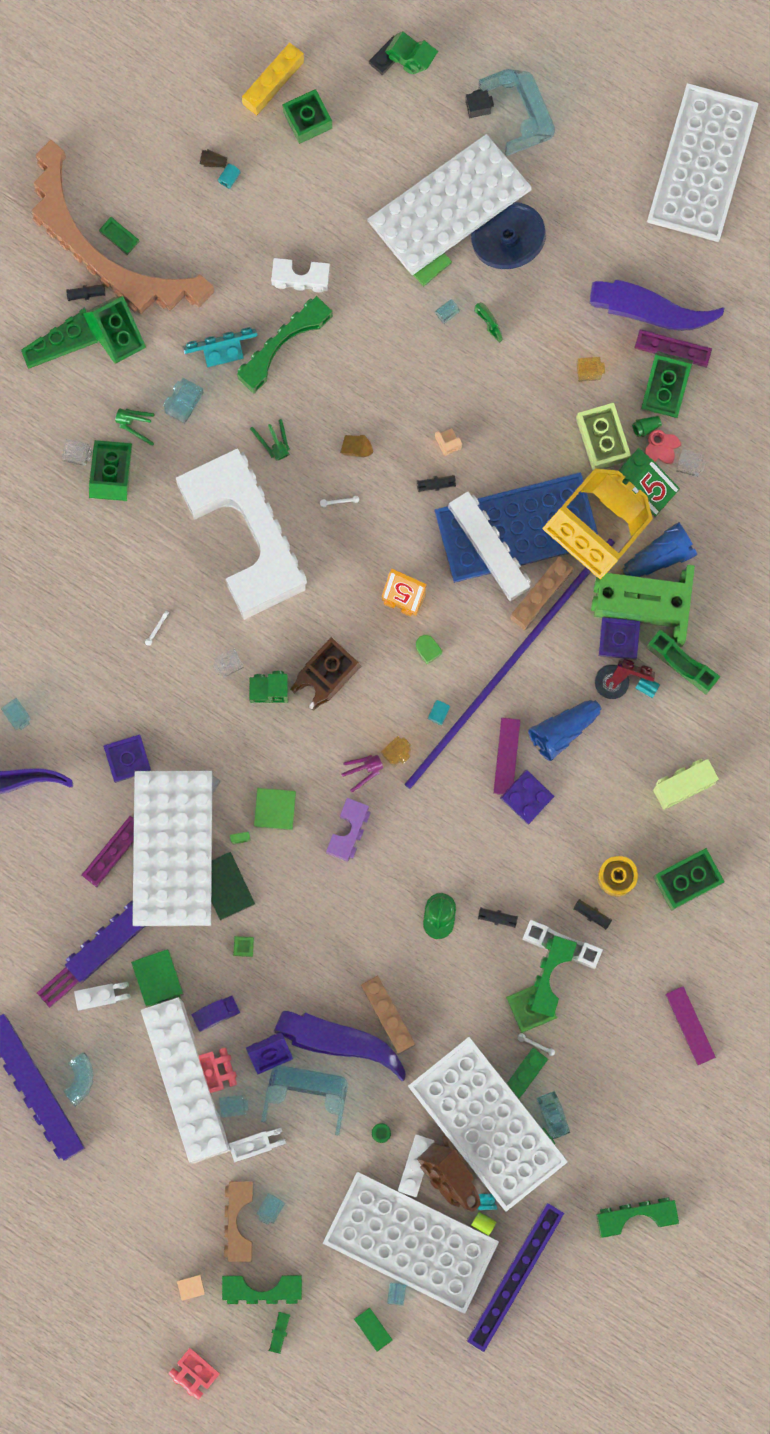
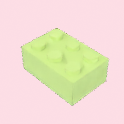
M614 403L577 414L576 420L592 470L621 464L631 457Z
M701 758L693 762L689 769L686 770L683 767L677 770L673 777L665 776L659 779L653 791L663 810L715 785L719 778L709 759L703 761Z

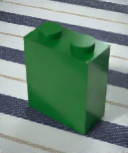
M168 949L131 962L146 1007L178 997L181 999L180 996L184 995Z

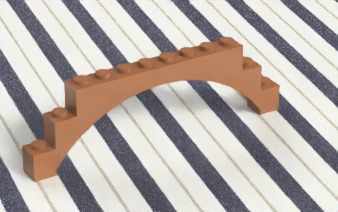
M50 140L36 154L37 165L44 172L33 182L35 193L42 198L31 210L33 221L38 226L43 225L51 238L54 239L56 237L63 249L74 253L73 257L79 263H85L87 265L86 269L92 275L97 274L101 278L100 282L108 288L110 286L114 290L113 293L116 297L123 296L128 303L127 306L134 313L137 311L142 314L155 300L161 308L164 309L166 307L171 311L185 295V299L191 305L195 304L200 307L214 293L213 285L201 274L195 278L187 279L149 277L127 270L99 253L84 238L68 212L62 186L63 161L66 159L65 152L55 142Z

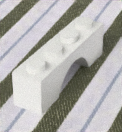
M533 920L529 921L522 940L543 949L546 947L548 938H552L553 935L575 941L577 945L572 961L592 969L596 968L603 949L562 935Z

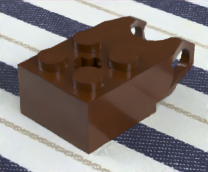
M331 637L305 664L290 690L295 694L306 686L314 687L315 696L309 705V708L314 711L320 705L330 701L362 666ZM337 662V667L335 669H331L332 667L330 666V664H335Z
M433 1143L417 1158L421 1164V1170L430 1177L432 1186L439 1190L451 1205L457 1207L461 1205L464 1209L472 1212L480 1206V1196L472 1183L474 1178L454 1149ZM469 1196L475 1198V1204L472 1207H469L466 1201Z

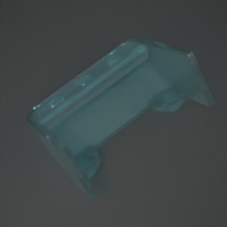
M506 69L479 79L478 90L483 91L491 90L501 85L505 88L516 86L529 115V118L524 120L520 126L522 137L506 142V156L550 140L554 136L555 126L535 79L530 72Z
M281 1065L273 1068L266 1092L261 1122L266 1123L270 1103L279 1104L283 1102L286 1098L287 1090L326 1097V1110L331 1114L338 1115L335 1135L339 1136L348 1090L347 1080L338 1075Z

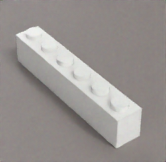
M466 492L450 502L448 508L511 602L530 589L529 584L531 581L526 573L522 574L519 570L521 566L515 557L512 559L508 553L510 552L508 545L505 542L502 543L498 538L500 534L495 526L491 527L488 520L490 519L484 510L481 511L477 506L479 502L475 495H470L469 492Z

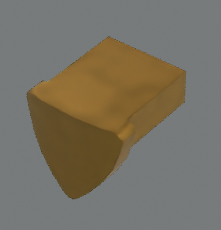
M345 435L340 453L346 456L367 457L373 454V448L365 435Z

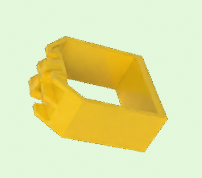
M594 469L543 527L545 532L599 579L611 569L653 519L647 495L641 490L635 494L632 491L635 486L631 482L625 485L622 482L625 476L617 470ZM579 492L594 493L601 499L600 501L628 523L631 538L619 552L613 549L567 508Z

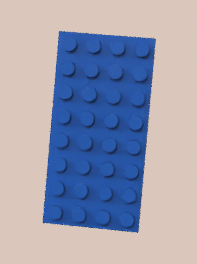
M580 472L478 498L479 505L477 506L481 511L484 510L490 519L488 520L491 527L495 526L498 530L500 541L508 545L510 549L508 553L512 559L515 557L520 566L569 554L563 546L543 530V527L584 481ZM579 492L567 508L598 535L587 493ZM448 506L435 509L434 512L453 582L456 583L491 574Z

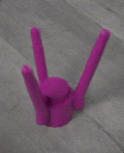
M369 755L343 763L344 765L364 762V765L342 773L341 776L343 777L365 768L368 773L372 772L350 790L351 792H354L374 776L380 774L379 770L383 769V764L378 755L373 757Z

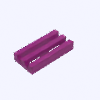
M65 967L41 988L37 994L50 1008L78 984L79 981ZM67 973L68 976L66 978H64L48 994H46L45 996L43 995L45 991H47L54 983H56L62 976H64ZM70 979L73 980V982L69 984L63 991H61L54 999H52L51 1001L48 1000V998H50L65 983H67Z

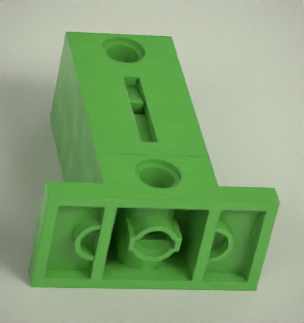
M687 565L680 574L679 582L606 573L601 579L596 577L593 592L597 594L593 597L591 611H594V617L634 620L644 624L674 627L672 639L679 647H683L687 636L695 566ZM603 594L610 595V598L604 597ZM672 603H676L679 607H674Z

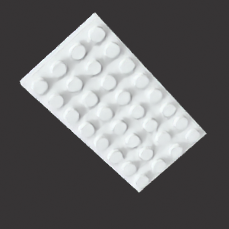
M687 83L648 216V223L719 242L758 107L757 102Z
M485 134L367 220L410 274L414 275L532 189L530 184L496 144Z
M135 771L133 926H211L212 771Z
M470 1037L408 1085L413 1094L505 1211H508L568 1163L563 1154Z
M359 1172L356 1173L323 1244L464 1314L499 1241Z

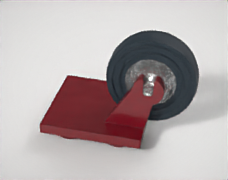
M627 659L619 660L618 665H606L597 672L595 687L604 698L617 699L627 692L630 674L654 682L655 672L652 671L651 667L645 665L638 667L634 665L633 661Z

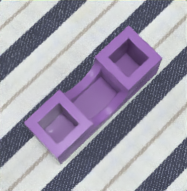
M349 798L346 799L340 818L347 820L351 824L352 829L346 836L333 834L326 854L347 862L349 858H354L357 850L354 845L356 840H361L364 832L361 827L363 822H368L371 814L368 811V805Z

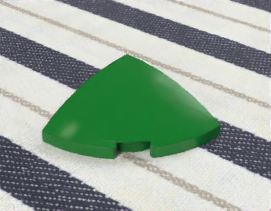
M477 303L474 311L487 323V331L500 343L502 335L495 317L484 303Z

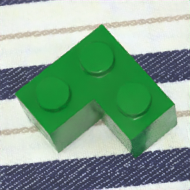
M402 31L395 35L385 52L392 61L400 63L407 73L416 74L427 70L439 51L425 40L417 43Z
M272 671V674H268V677H265V674H254V677L249 678L250 703H288V675L284 674V671Z

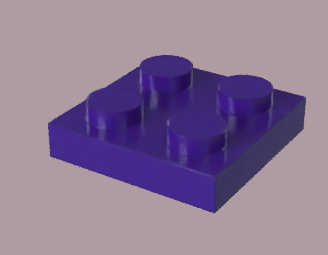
M602 617L598 656L637 660L640 621Z
M140 734L103 746L115 783L135 777V771H151Z
M525 770L500 799L526 824H530L554 798V795L528 770Z
M282 1032L246 1047L257 1075L293 1060Z

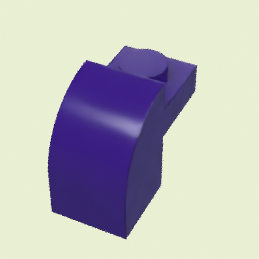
M229 996L215 1001L191 1015L199 1032L240 1014V1011L233 996Z

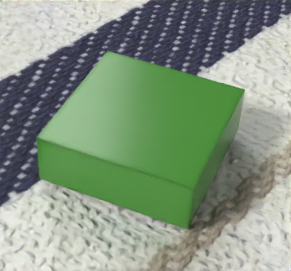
M249 832L230 835L232 844L249 842L251 840Z
M234 936L233 956L253 957L254 937Z

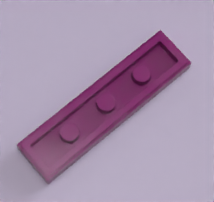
M641 329L635 344V349L653 354L659 351L693 360L694 365L705 368L708 366L712 348Z
M501 718L493 794L503 795L514 783L520 729L519 719Z
M131 815L81 875L96 888L134 843V818Z
M684 986L665 994L697 1066L716 1058Z

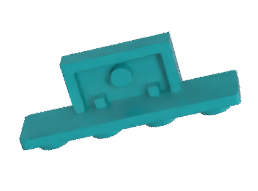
M247 327L241 329V332L238 333L226 332L221 337L215 338V336H210L201 342H187L183 346L185 354L203 350L208 368L244 359L240 340L258 335L255 328Z

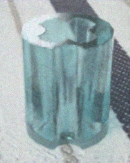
M450 299L438 308L435 313L441 322L445 324L457 315L460 309Z
M390 1282L387 1304L404 1306L405 1284Z

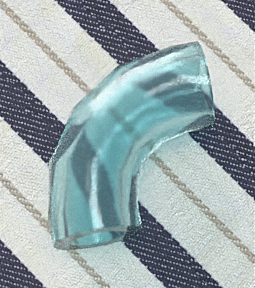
M85 1052L79 1054L68 1063L74 1072V1080L69 1088L64 1090V1093L75 1107L89 1094L93 1084V1067Z

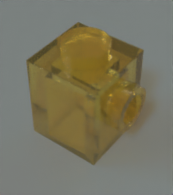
M600 357L577 359L578 382L601 380L602 374H605L604 362H601Z
M397 736L381 751V755L395 768L400 762L404 764L411 757L409 755L411 753L409 748L411 744L404 737L401 739Z

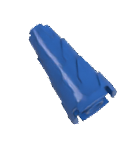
M678 522L665 530L664 534L652 541L649 546L636 553L635 557L624 564L625 568L622 570L627 576H647L662 568H667L679 562H685L698 554L691 545L693 544L683 526Z
M596 700L585 701L570 710L567 709L554 717L552 716L532 726L528 730L531 741L535 747L539 746L540 750L538 751L545 759L552 761L600 715V704Z

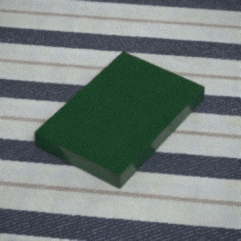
M231 852L212 860L211 902L220 921L255 905Z

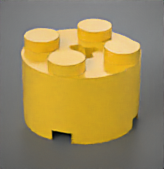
M623 856L608 858L598 872L597 879L601 889L608 895L615 897L628 894L635 887L638 880L637 867L634 862ZM620 872L622 874L620 877L622 880H615L614 873L618 874Z

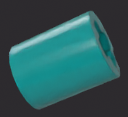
M228 163L218 178V182L231 189L241 171L236 166Z
M641 678L635 689L653 698L660 684Z
M436 700L427 719L442 725L450 706Z

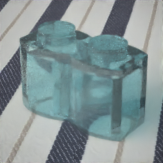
M183 378L181 381L176 382L173 387V395L166 398L163 406L165 407L164 411L166 414L185 424L204 392L203 388Z

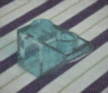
M555 1091L538 1097L539 1108L552 1139L569 1134L570 1130L564 1111Z

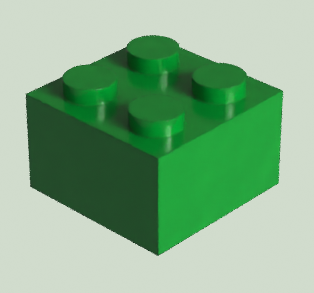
M316 89L282 104L283 113L299 144L333 129L332 119Z

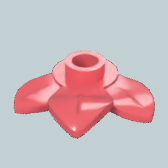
M654 430L649 434V445L645 450V454L654 462L659 459L666 464H672L675 458L674 449L680 447L681 442L673 434H665L661 430ZM659 437L661 441L657 443L654 441V438Z

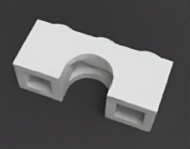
M274 258L271 282L276 288L285 289L286 287H293L299 291L312 289V291L318 293L328 291L330 264L311 262L310 270L307 274L297 275L292 270V260Z
M415 1134L398 1192L417 1197L424 1175L417 1158L434 1143V1140Z

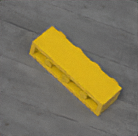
M289 42L242 96L243 105L257 116L304 63V53Z

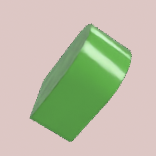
M422 635L417 639L416 650L426 664L431 663L442 655V649L431 636Z

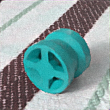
M479 1194L480 1206L478 1210H497L495 1197L492 1194Z

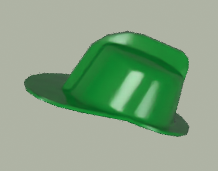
M436 893L427 900L423 927L431 938L443 939L452 932L456 914V904L452 897L445 893Z

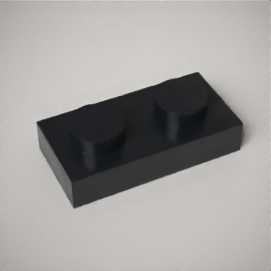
M394 35L369 60V64L381 75L395 63L385 52L395 37Z

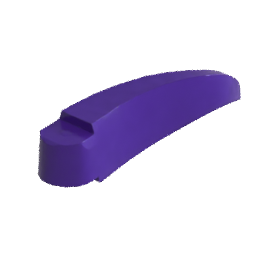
M615 280L614 283L592 282L589 301L592 306L608 309V314L632 318L670 330L698 329L716 321L724 313V307L711 311H693L682 308L653 291L621 280Z
M32 768L0 771V794L9 793L40 782L59 783L69 788H72L74 783L65 775L48 769Z
M283 1011L274 1032L276 1034L282 1032L284 1038L292 1041L291 1044L293 1046L321 1054L369 1059L390 1069L401 1081L405 1080L406 1072L398 1056L379 1038L367 1032L329 1022L308 1013L302 1015L290 1011Z

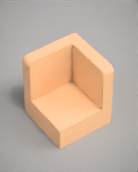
M452 428L442 433L439 431L435 432V438L444 456L462 449L461 440L459 437H456Z
M201 1275L177 1281L182 1301L205 1294Z

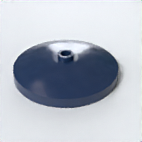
M514 202L471 233V242L476 256L484 264L496 269H514L529 263L540 253L546 240V229L541 215L531 206L519 202Z

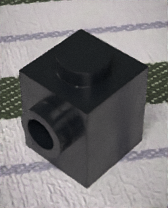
M475 90L471 94H466L465 103L469 119L491 114L494 102L493 97L489 96L488 90Z

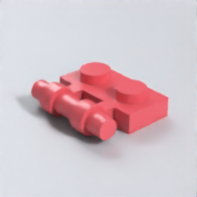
M226 1048L219 1049L221 1057L216 1059L213 1051L199 1055L210 1094L223 1090V1081L228 1080L230 1087L237 1085L235 1079L237 1075L235 1071L233 1072L230 1062L232 1060L231 1055H228ZM223 1063L226 1074L220 1076L217 1065Z
M191 1348L187 1350L177 1363L183 1368L180 1373L174 1368L169 1372V1375L177 1385L178 1383L182 1385L190 1396L193 1395L198 1400L203 1395L198 1387L202 1385L208 1389L220 1374ZM187 1373L196 1380L194 1384L184 1377Z

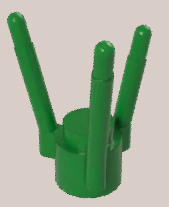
M119 408L115 418V422L120 424L119 428L127 430L150 445H154L148 438L127 425H131L133 419L151 423V419L140 416L154 417L155 414Z
M279 419L283 443L278 441L272 425H268L275 442L272 445L273 449L268 446L254 427L250 428L256 438L269 452L270 457H275L276 461L290 455L288 452L290 448L287 443L282 419Z

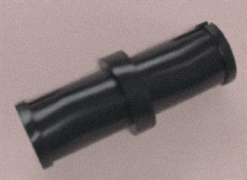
M104 284L94 286L83 285L81 288L66 289L68 301L84 298L89 300L91 297L106 296Z
M455 475L445 477L433 476L432 479L417 480L418 492L434 489L439 491L441 488L456 487Z
M581 899L577 901L573 908L587 917L588 921L595 922L605 930L612 922V919L599 912L598 908L591 907L581 901Z
M480 907L478 920L493 922L497 926L501 924L516 928L518 916L501 913V910L493 911Z

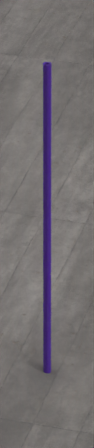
M610 538L606 541L611 547L615 544ZM587 567L582 570L404 784L407 788L411 789L591 573Z

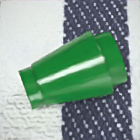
M659 416L637 419L636 422L632 423L633 431L637 437H644L662 426Z

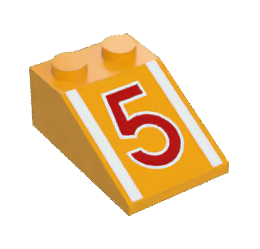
M391 569L382 594V601H384V605L394 609V607L401 609V612L407 616H417L426 597L427 584Z

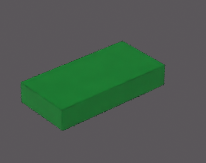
M112 217L99 229L103 236L126 255L140 242L138 238Z
M370 1307L354 1318L376 1352L393 1341Z

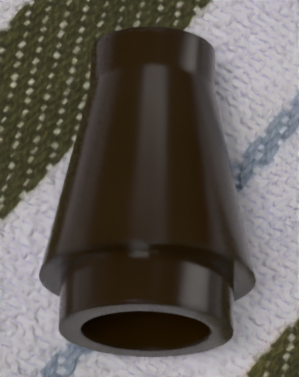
M202 149L199 164L204 165V167L225 168L228 157L209 149Z

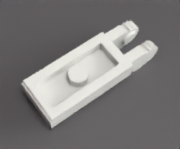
M128 982L74 991L78 1011L130 999V994L126 993L115 997L114 992L115 989L128 987Z
M278 1128L269 1132L264 1131L229 1143L234 1163L286 1144L285 1139L278 1140L270 1144L268 1139L269 1136L280 1134L282 1129Z

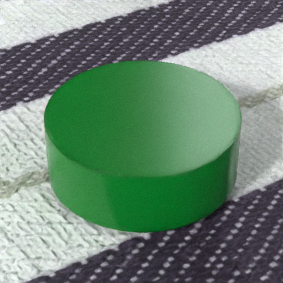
M379 1123L373 1127L372 1137L378 1143H385L391 1137V1130L388 1125Z

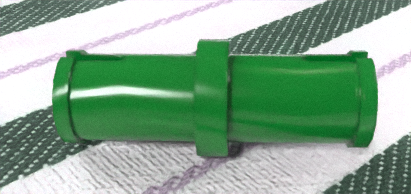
M278 1312L275 1329H272L271 1332L273 1336L268 1351L281 1354L284 1337H287L288 1334L286 1329L290 1314Z

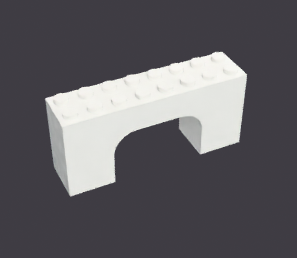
M237 448L176 477V481L194 520L218 508L233 507L243 515L261 551L259 559L254 565L226 578L231 595L245 620L305 591L307 579L303 570H298L297 568L299 566L295 554H290L289 552L290 545L286 536H281L282 531L278 520H273L272 518L274 517L273 510L269 502H264L265 495L261 486H256L257 481L253 470H248V460L244 452L240 453Z
M178 997L142 1009L141 1013L189 1163H196L229 1152L228 1140L207 1085L195 1047V1037L183 1001Z

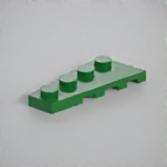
M85 307L75 316L66 319L57 328L51 329L44 337H39L21 349L28 369L98 343L84 317Z

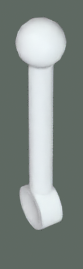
M353 496L352 498L331 501L323 499L320 501L321 507H326L330 504L345 502L358 503L359 497Z
M167 610L150 637L145 640L146 645L152 644V639L169 615Z
M520 1033L517 1037V1039L520 1042L525 1041L541 1050L548 1052L549 1056H553L555 1054L554 1049H548L526 1038V1036L522 1033Z

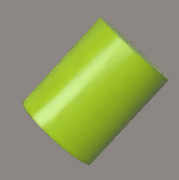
M479 1211L471 1226L489 1236L497 1222Z

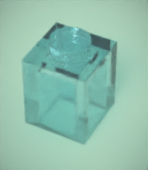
M17 698L1 708L15 730H22L30 724L31 717Z
M243 1095L219 1098L221 1118L246 1115L245 1111L249 1110L248 1099H244Z
M268 1193L256 1213L260 1216L258 1220L266 1225H269L270 1222L274 1224L286 1203Z

